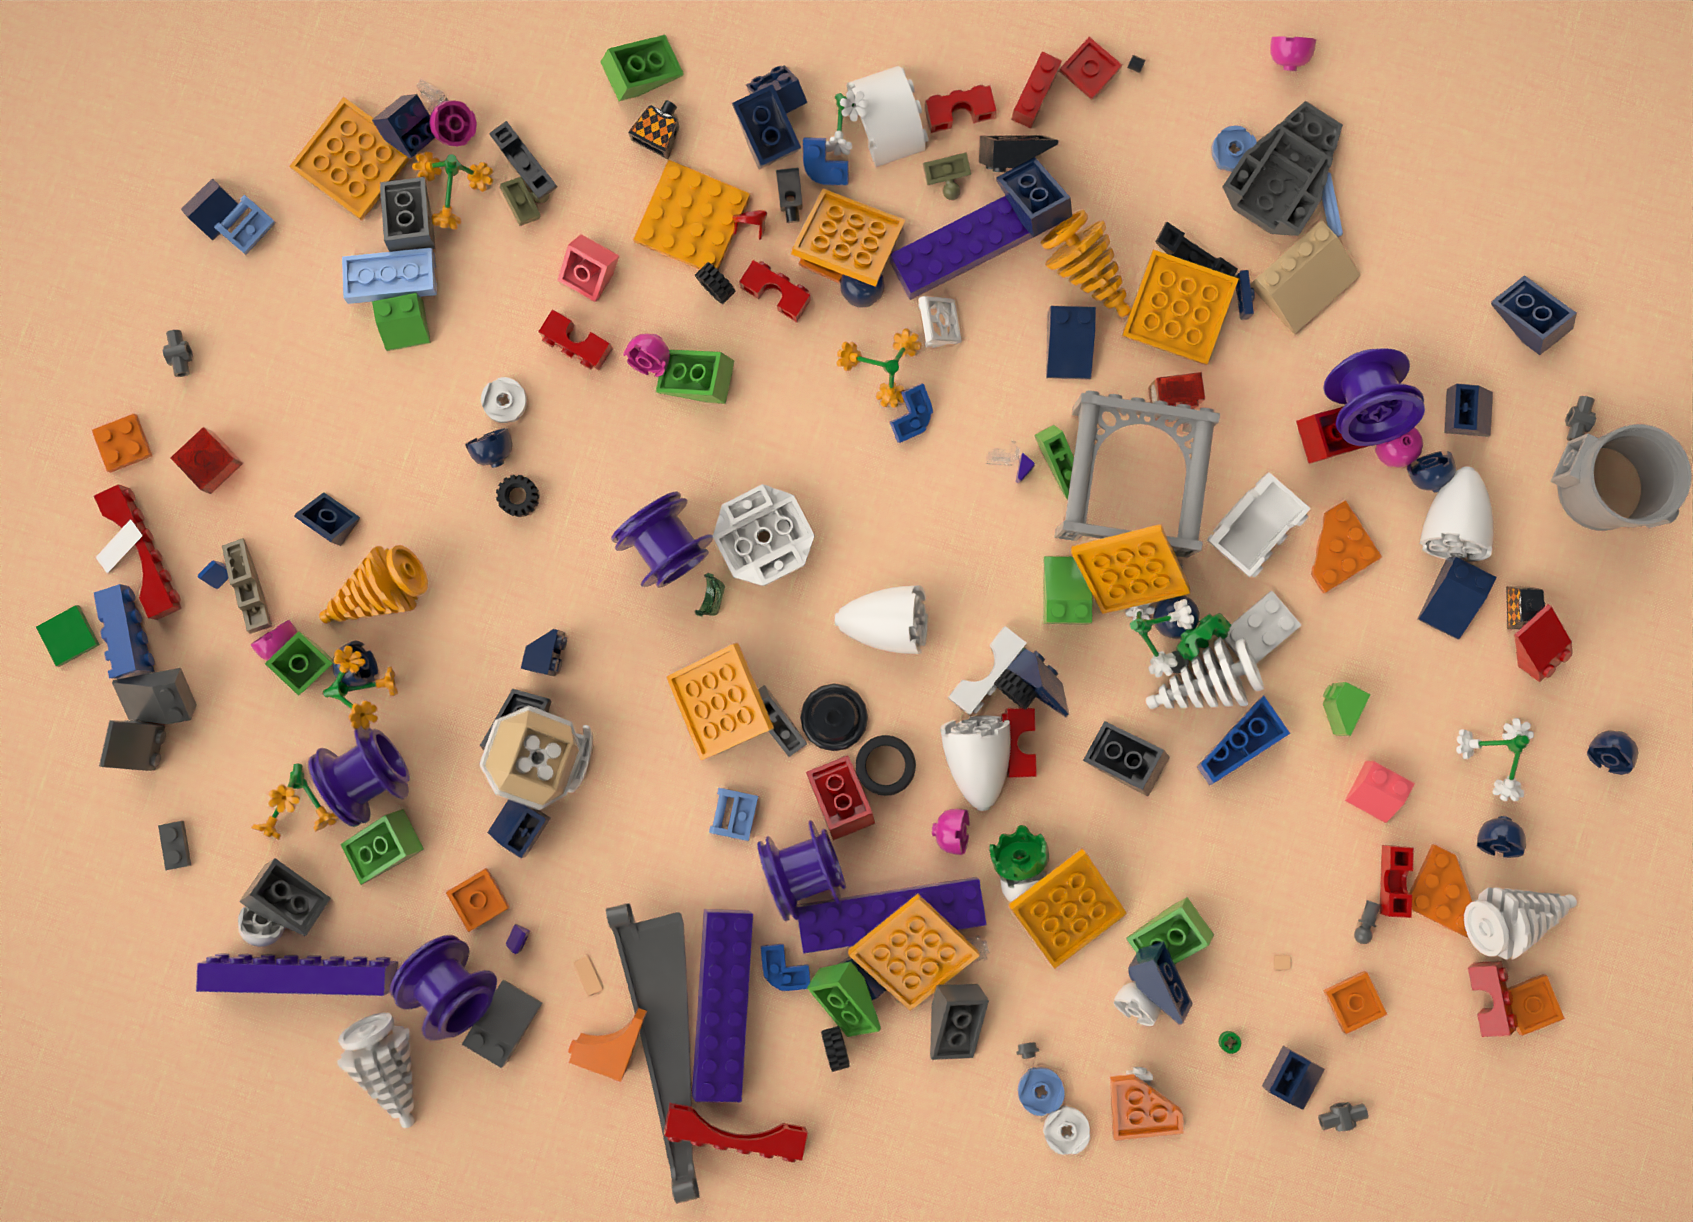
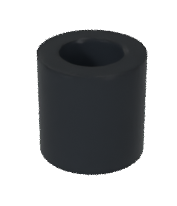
M1133 55L1127 68L1140 73L1146 60Z

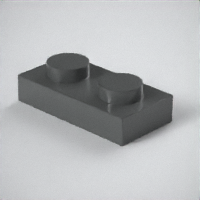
M184 821L158 825L165 871L192 866Z

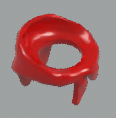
M757 210L734 215L732 217L734 221L733 234L735 235L738 230V222L760 225L759 240H761L766 228L767 211Z

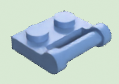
M243 195L240 198L241 202L221 224L218 222L214 228L247 255L276 222L246 195ZM249 207L252 211L230 233L228 229Z
M718 787L717 794L719 798L713 825L710 826L709 833L749 841L758 796ZM731 797L734 798L728 829L721 828L727 799Z

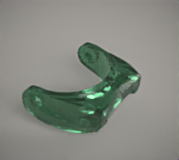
M707 573L704 574L707 586L703 603L699 610L694 611L696 616L703 617V615H718L725 590L723 582L715 578L714 574Z

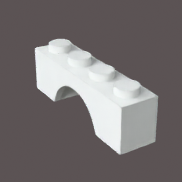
M1004 626L989 645L994 654V666L990 674L981 681L961 680L948 696V699L968 715L972 712L976 714L984 705L981 700L986 694L991 696L996 690L997 686L994 685V682L1025 649L1023 647L1026 645V642Z

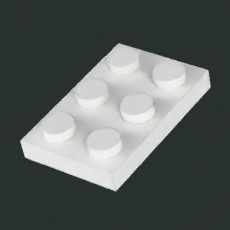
M1270 591L1231 624L1228 637L1223 640L1238 656L1236 642L1244 638L1257 664L1296 631L1301 624L1276 594Z

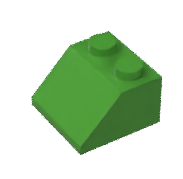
M417 293L372 301L375 322L386 351L431 343L424 302Z
M298 631L265 665L299 696L333 664V659L315 642Z
M1347 682L1332 683V685L1326 688L1323 694L1325 698L1323 706L1334 735H1352L1371 694Z

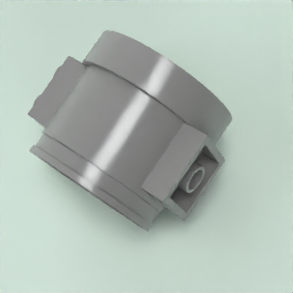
M1634 424L1606 433L1600 438L1588 433L1568 441L1550 482L1557 485L1560 503L1568 516L1585 528L1597 531L1613 530L1620 527L1646 526L1653 528L1672 523L1678 517L1679 508L1684 503L1690 490L1691 467L1686 452L1673 436L1654 426ZM1601 448L1612 449L1624 455L1634 465L1641 483L1640 500L1636 509L1628 518L1612 511L1601 499L1596 489L1594 464Z

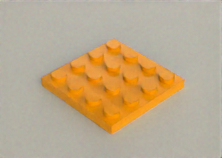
M343 97L289 167L357 218L363 220L381 197L380 182L393 181L410 158L382 138L372 122L373 118Z
M668 159L633 241L697 269H701L707 262L719 269L734 235V221L732 217L744 212L750 198V193Z
M822 189L792 248L791 255L876 287L904 227L905 220Z
M1153 249L1122 337L1207 365L1239 279Z
M1162 524L1071 546V554L1102 614L1190 594L1189 583Z
M739 643L732 644L666 677L700 760L707 759L774 729Z
M1083 849L1079 850L1008 904L1054 969L1127 914Z
M919 894L915 895L848 950V955L910 1011L935 992L937 985H944L980 956L979 951Z

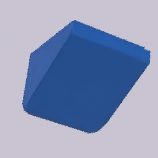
M212 560L197 576L216 589L220 588L229 579L226 566L222 562Z

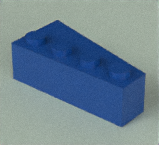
M118 584L93 592L98 620L104 623V627H102L100 632L102 639L108 645V651H105L104 654L105 660L111 662L112 670H108L109 679H122L155 672L153 668L155 664L154 658L149 653L147 647L148 637L142 631L140 624L142 617L135 607L134 601L136 598L134 591L127 585Z
M1263 695L1200 762L1197 768L1210 786L1291 733Z

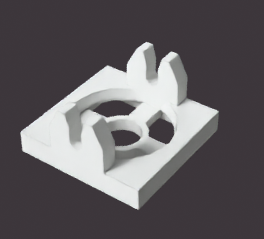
M930 296L920 297L918 306L922 315L926 339L925 347L932 346V348H936L946 344L961 343L955 300ZM936 308L937 313L935 315H931V309ZM940 314L945 318V325L940 321ZM933 323H936L940 328L941 336L934 331Z

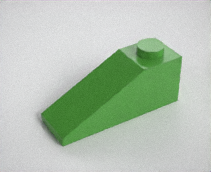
M1052 425L1034 436L1065 498L1068 499L1074 457L1064 432L1057 426Z

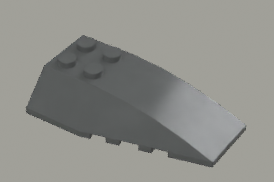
M1307 101L1302 103L1285 120L1276 125L1265 137L1263 136L1252 148H1249L1243 154L1222 186L1233 210L1270 234L1299 236L1322 199V191L1326 185L1327 174L1333 161V153L1336 150L1343 124Z

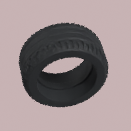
M890 735L874 737L867 741L858 752L856 758L857 776L862 785L874 794L882 796L895 795L907 788L915 775V756L911 748L897 737ZM880 746L896 748L905 760V770L902 777L890 785H881L874 782L866 770V761L869 754Z

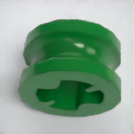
M1225 1031L1219 1036V1046L1226 1053L1234 1054L1240 1050L1241 1039L1237 1034L1232 1031ZM1230 1036L1235 1040V1043L1231 1045L1232 1048H1229L1226 1044L1224 1045V1042L1228 1041Z

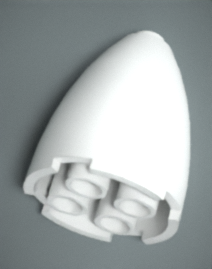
M1462 467L1455 472L1451 481L1439 490L1433 500L1423 525L1419 544L1423 546L1422 550L1435 557L1443 559L1468 557L1467 560L1469 562L1481 561L1489 558L1492 553L1494 536L1492 507L1486 486L1479 473L1472 467Z
M921 585L899 586L863 595L839 609V612L835 614V625L847 636L873 648L903 654H922L920 647L926 645L928 614H926L925 604L922 602L926 601L924 588Z
M982 715L970 716L969 719L962 720L957 724L955 720L949 721L940 727L945 757L951 774L963 796L973 807L979 811L989 810L990 806L995 804L1001 792L1008 770L1010 758L1009 720L1002 722L1000 716Z

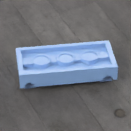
M432 248L342 256L343 298L347 304L413 293H417L420 297L437 295L434 251Z

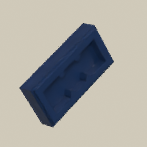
M1241 270L1235 277L1239 279L1236 285L1240 319L1247 320L1254 314L1252 301H1254L1255 292L1254 288L1250 287L1249 271Z

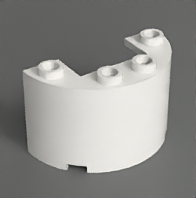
M895 66L846 84L848 91L852 90L854 95L858 91L864 92L863 100H869V106L864 108L867 111V116L865 118L860 116L868 137V149L875 167L925 151V142H928V135L925 128H922L919 116L922 113V108L919 100L914 99L913 93L915 90L911 79H906L903 67Z
M1270 472L1264 475L1255 484L1256 486L1250 489L1215 527L1213 530L1215 533L1211 534L1207 539L1210 544L1248 577H1256L1263 569L1261 564L1273 554L1271 549L1275 544L1279 546L1288 537L1285 533L1291 527L1301 526L1309 517L1306 513L1311 509Z

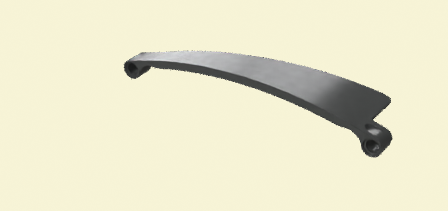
M630 903L606 908L608 925L615 936L634 1012L636 1014L638 1008L647 1011L640 1030V1036L670 1166L673 1198L676 1204L699 1198V1188L693 1163V1145L691 1141L672 1142L668 1140V1137H664L669 1103L692 1107L688 990L683 917L680 912H675L636 923Z

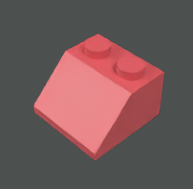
M580 234L568 244L557 280L596 302L614 274L619 255Z
M1365 761L1345 801L1387 823L1405 804L1415 783L1375 761Z

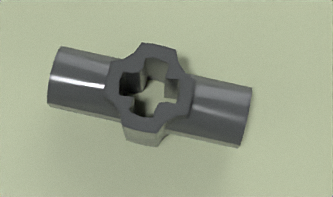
M181 330L167 331L168 345H165L162 350L163 356L167 364L173 367L174 376H188L190 374L188 362L192 361L193 357L192 349L187 341H183Z
M1579 396L1577 406L1571 407L1567 413L1565 426L1570 427L1566 438L1568 441L1583 436L1585 432L1591 431L1595 425L1596 413L1591 412L1595 401L1594 398Z
M1340 1102L1330 1107L1331 1112L1318 1115V1120L1323 1130L1335 1127V1130L1339 1132L1353 1130L1357 1127V1121L1368 1119L1369 1116L1367 1108L1363 1103L1351 1106L1349 1102Z

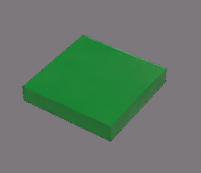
M75 605L36 626L56 667H60L100 645L79 605Z

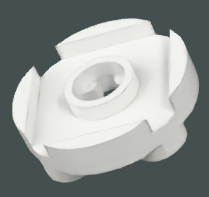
M501 377L484 387L481 394V404L486 414L492 420L499 423L516 422L526 410L527 394L517 381ZM508 395L510 402L505 404V406H501L502 403L498 401L499 398Z
M1065 1105L1061 1106L1055 1112L1052 1111L1044 1122L1043 1133L1049 1147L1058 1154H1077L1089 1143V1122L1084 1114L1076 1108ZM1063 1126H1072L1070 1129L1072 1135H1061Z

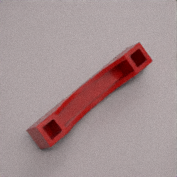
M117 484L94 495V499L103 517L113 521L121 528L131 519L143 535L135 543L141 559L143 572L139 599L148 619L158 620L182 609L179 603L181 601L180 595L173 589L170 583L172 581L171 575L164 569L161 563L163 561L162 555L158 549H155L152 543L154 540L153 535L144 525L143 521L145 518L142 511L135 505L134 500L136 498L133 491L128 487Z
M669 1103L664 1127V1137H668V1140L672 1142L687 1140L691 1141V1144L695 1146L709 1144L714 1145V1148L725 1151L728 1148L737 1149V1152L748 1155L750 1152L760 1153L759 1155L764 1158L782 1157V1160L787 1162L803 1160L808 1135L806 1127L782 1123L773 1129L761 1133H731L708 1123L693 1107Z

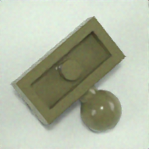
M967 152L923 163L927 185L945 181L946 185L943 188L944 197L948 200L957 199L960 195V187L954 182V179L971 175Z
M521 177L500 184V189L519 226L540 219L541 214L534 201L545 203L549 198V194L539 200L533 192L529 193Z

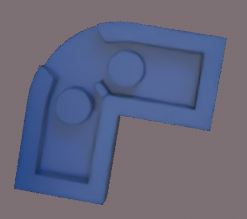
M804 137L803 165L807 175L814 182L823 185H848L849 161L827 160L826 138Z
M923 383L901 392L909 413L890 421L897 443L923 433L930 422L933 407Z
M784 943L761 946L763 974L773 987L781 991L807 989L811 982L809 964L786 966Z

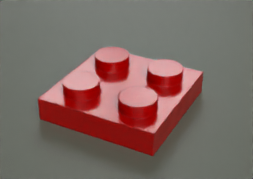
M1089 36L1061 66L1059 72L1093 100L1121 69L1122 64Z

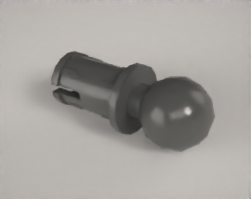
M1366 900L1361 920L1358 919L1359 922H1362V925L1354 931V938L1358 943L1367 944L1371 942L1373 934L1370 929L1371 926H1377L1375 922L1381 907L1380 904Z

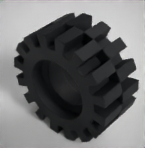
M709 262L695 274L696 279L704 289L721 304H724L736 292L733 285L729 283V280Z
M510 475V478H504V482H500L498 485L500 487L499 490L496 489V494H498L496 501L499 502V507L509 515L517 517L527 516L530 511L533 512L535 505L538 506L539 502L537 500L540 499V495L537 492L539 490L535 484L522 475ZM514 488H523L526 492V499L521 504H513L509 498L510 492Z
M1007 669L994 682V685L1003 694L1025 710L1038 696L1025 681H1022L1020 677H1017Z
M835 1026L821 1030L831 1071L835 1072L849 1068L850 1062L840 1027Z

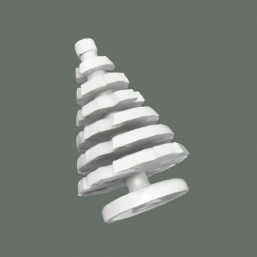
M1221 637L1214 641V646L1220 665L1214 652L1208 646L1203 650L1208 673L1200 657L1196 656L1192 659V667L1197 679L1194 678L1191 670L1185 665L1180 671L1184 684H1181L1177 675L1173 676L1170 679L1171 689H1168L1164 683L1158 688L1159 694H1153L1146 698V704L1150 709L1157 708L1164 704L1166 709L1174 708L1173 701L1176 700L1180 708H1188L1189 703L1186 696L1189 695L1195 707L1202 708L1204 706L1200 693L1202 691L1210 707H1218L1216 693L1212 687L1214 686L1224 706H1233L1230 690L1240 706H1248L1247 696L1240 676L1246 675L1255 691L1263 690L1264 684L1245 639L1242 638L1236 642L1240 661L1234 664L1228 648Z
M1488 887L1479 894L1478 900L1471 902L1466 907L1464 925L1472 944L1481 953L1487 956L1498 955L1506 960L1513 956V960L1537 943L1547 932V929L1549 930L1557 925L1560 919L1568 914L1569 909L1577 905V900L1571 894L1560 896V894Z
M382 1012L367 1016L353 1023L339 1036L338 1042L345 1051L341 1054V1059L337 1060V1064L364 1091H367L372 1099L378 1098L377 1103L387 1110V1113L392 1118H399L403 1128H409L415 1122L412 1113H410L414 1108V1099L412 1098L413 1085L410 1083L412 1082V1071L410 1070L411 1057L409 1056L411 1050L410 1043L408 1042L410 1040L409 1028L404 1029V1026H393L394 1019L390 1013ZM392 1030L393 1034L387 1036V1034Z

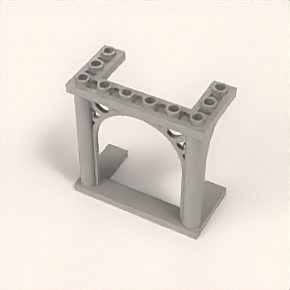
M1090 390L1082 393L1072 408V415L1078 416L1079 425L1065 521L1055 529L1054 538L1077 541L1082 536L1103 539L1131 532V530L1086 524L1094 463L1101 444L1116 430L1129 425L1141 424L1156 427L1167 433L1178 444L1184 456L1186 477L1177 537L1167 536L1176 556L1185 558L1202 551L1203 541L1198 540L1214 426L1219 423L1220 413H1215L1214 409L1211 408L1191 409V406L1185 404H1178L1177 407L1168 406V403L1165 401L1148 403L1145 402V399L1133 397L1131 400L1122 399V396L1118 394L1101 396L1099 392ZM1103 412H1110L1114 415L1116 419L1114 426H1109L1103 421ZM1119 413L1123 416L1128 414L1129 420H1122ZM1145 416L1150 417L1149 422H1146L1144 420ZM1166 420H1168V422L1176 421L1173 427H1168L1165 425ZM1097 424H1098L1103 430H1105V433H1104V434H1102V435H1098V434H1097L1098 430L1100 429V428H1097ZM1183 424L1182 432L1189 433L1184 437L1178 436L1176 433L1178 426ZM1194 438L1193 442H1190L1191 449L1187 448L1185 442Z

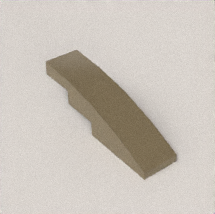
M242 538L222 545L229 583L234 588L238 608L243 612L246 631L252 634L272 627L262 587L245 539Z

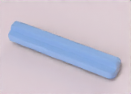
M1328 172L1326 185L1322 191V201L1327 226L1337 237L1343 235L1332 176Z

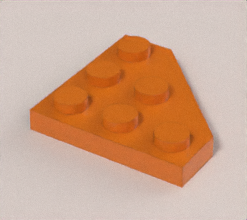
M1346 500L1326 511L1323 516V526L1317 543L1315 563L1311 571V575L1322 593H1326L1382 558Z
M1432 844L1409 894H1412V911L1468 938L1464 925V913L1472 899L1455 854Z
M1134 1074L1110 1076L1112 1135L1114 1141L1183 1134V1113L1181 1108Z

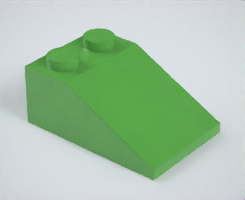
M666 35L608 48L600 61L619 102L641 96L684 75Z
M669 349L670 361L664 374L658 378L656 393L706 403L726 404L734 366L733 359L722 352Z
M1044 556L1043 624H1091L1092 593L1074 558Z
M404 809L384 815L340 844L360 885L424 850Z
M1188 897L1164 910L1126 939L1136 953L1141 948L1164 941L1174 964H1177L1209 946L1214 934Z
M851 962L819 968L807 989L845 1035L850 1037L879 1032L881 1026L865 979L857 967Z

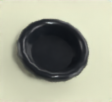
M833 683L820 686L809 694L803 703L800 719L802 729L810 742L824 750L839 751L848 749L860 740L866 731L868 714L866 704L856 691L848 686Z

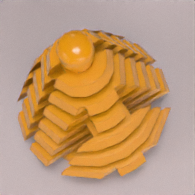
M1080 210L1072 214V217L1058 224L1040 242L1046 250L1065 242L1052 254L1053 256L1046 261L1045 265L1051 270L1058 269L1057 274L1063 278L1070 276L1068 281L1073 285L1082 284L1080 289L1085 293H1090L1095 289V292L1091 295L1092 298L1101 301L1107 297L1103 305L1108 309L1115 307L1118 315L1125 317L1130 313L1131 308L1124 302L1127 295L1125 288L1117 291L1123 282L1121 275L1114 276L1119 269L1117 262L1113 261L1107 265L1114 258V251L1111 247L1107 249L1111 242L1109 235H1102L1106 230L1104 220H1099L1076 234L1088 220L1085 210Z
M395 545L390 550L388 548L384 550L382 546L373 547L358 568L354 570L350 578L344 582L343 587L336 592L335 597L331 598L328 602L327 609L320 612V620L328 624L333 620L341 622L348 619L355 620L361 617L368 618L414 610L417 606L415 600H418L417 596L424 594L428 589V579L422 563L410 549L402 545Z

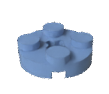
M1229 126L1216 136L1212 143L1211 152L1219 169L1232 172L1243 154L1257 143L1254 135H1250L1246 128L1242 126ZM1232 144H1235L1236 148H1240V151H1237L1236 154L1229 150Z
M1045 1067L1030 1068L1023 1074L1018 1083L1019 1100L1031 1114L1044 1116L1058 1110L1063 1103L1065 1096L1063 1083L1051 1069ZM1045 1086L1044 1089L1047 1091V1094L1037 1097L1036 1087Z

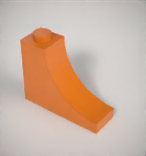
M638 1008L630 1023L615 1033L601 1036L581 1033L578 1039H573L568 1050V1053L571 1054L569 1063L621 1082L626 1073L647 1011Z

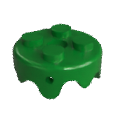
M1209 613L1199 621L1200 624L1196 629H1188L1181 635V641L1176 646V649L1185 660L1189 659L1192 662V659L1199 655V648L1204 649L1209 646L1208 640L1212 638V635L1218 638L1221 637L1222 640L1228 637V632L1232 625L1223 614L1218 613L1212 616Z
M1019 825L1013 834H1001L997 846L995 844L989 845L994 870L998 875L1009 880L1022 881L1032 878L1041 873L1049 862L1048 845L1043 835H1033L1025 825Z

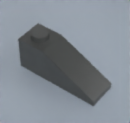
M763 685L758 691L774 729L769 730V733L787 756L790 757L806 746L807 742L772 693Z

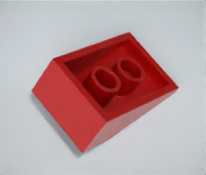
M1343 407L1313 414L1296 421L1309 464L1369 447L1348 443L1337 430L1336 419Z
M1549 604L1514 634L1518 667L1539 683L1545 677H1551L1556 667L1562 662H1567L1573 654L1572 641L1554 609Z
M848 755L806 772L833 841L875 824L872 810Z

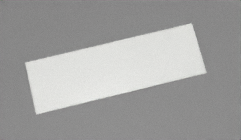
M130 519L95 558L106 573H108L143 535Z

